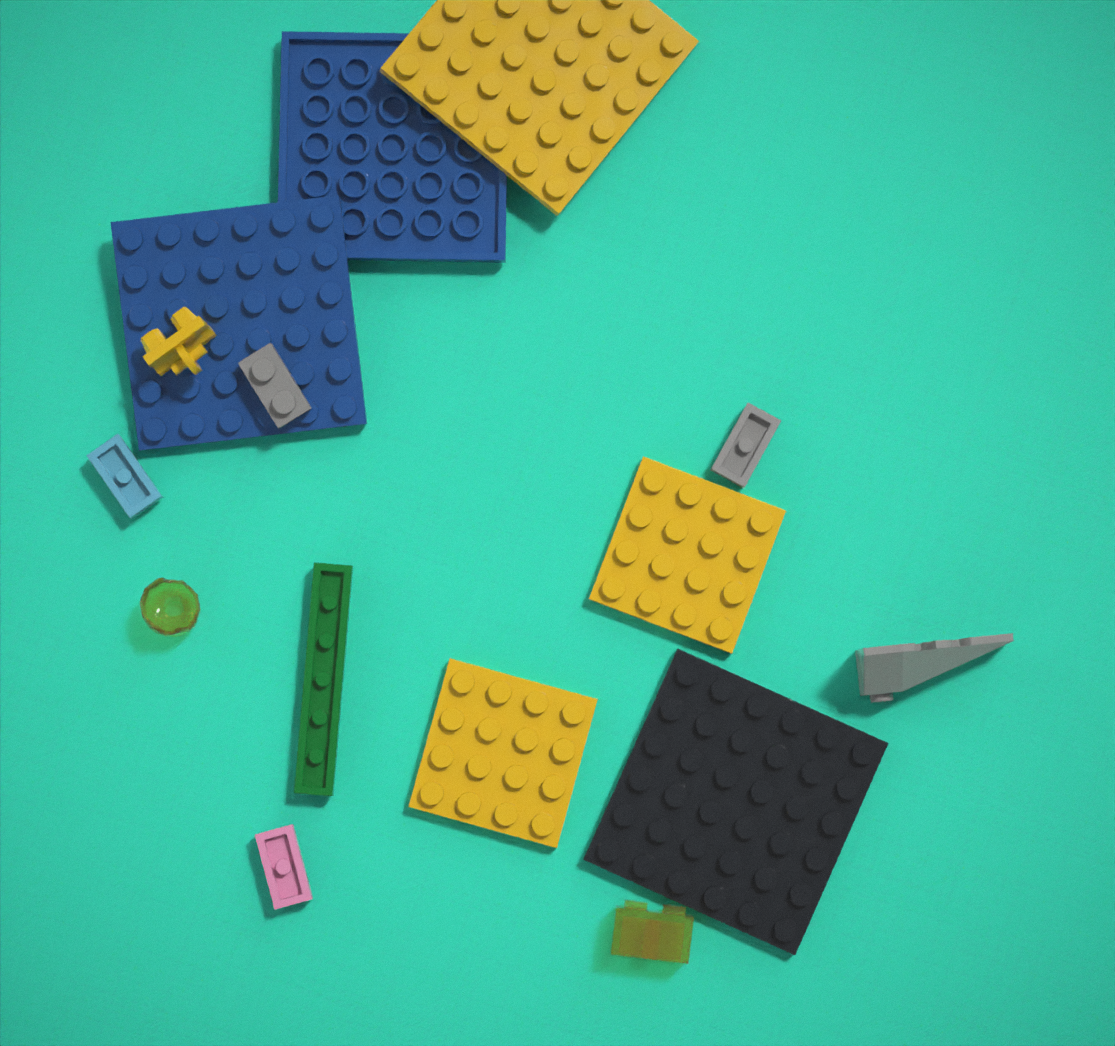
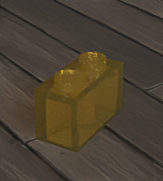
M625 900L624 906L616 905L610 949L612 955L689 963L694 917L693 915L685 914L686 907L663 904L662 911L647 909L648 902Z

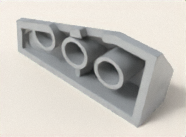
M1013 633L961 638L958 640H938L920 644L908 643L855 650L860 696L870 695L871 703L894 700V692H903L1014 641Z

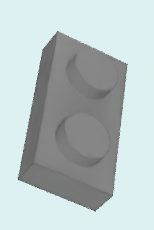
M272 343L267 344L238 362L278 429L312 409Z
M747 403L713 464L711 471L744 489L781 420Z

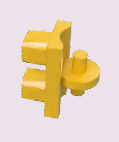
M182 307L170 319L178 330L176 333L166 339L164 334L157 328L141 337V342L147 353L143 358L148 366L153 367L160 376L170 369L178 375L187 367L194 375L200 373L202 369L197 360L208 353L203 345L217 336L200 316L197 317L187 307Z

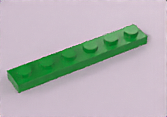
M314 562L294 793L334 796L353 575L352 565Z

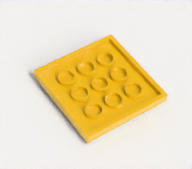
M643 456L589 600L732 654L786 510Z
M450 658L408 807L557 848L598 699Z

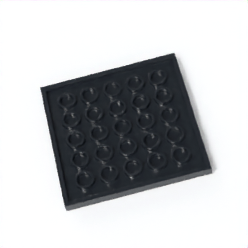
M677 649L583 860L796 955L888 743Z

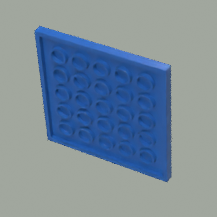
M282 31L278 202L339 195L348 260L506 263L507 175L380 72V68L409 33Z
M339 195L111 222L139 451L368 424ZM182 307H187L195 316H200L217 336L203 345L208 353L197 360L202 369L200 373L194 375L187 367L178 375L170 369L160 376L153 367L148 366L143 358L147 353L141 342V337L149 331L158 328L166 339L178 331L170 320L172 315ZM269 343L273 344L312 409L279 429L238 362Z

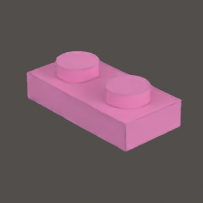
M291 824L255 834L274 909L313 899L294 825Z

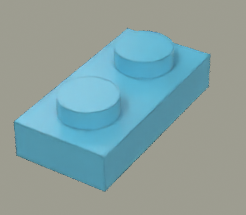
M119 434L86 455L129 518L133 519L163 498Z

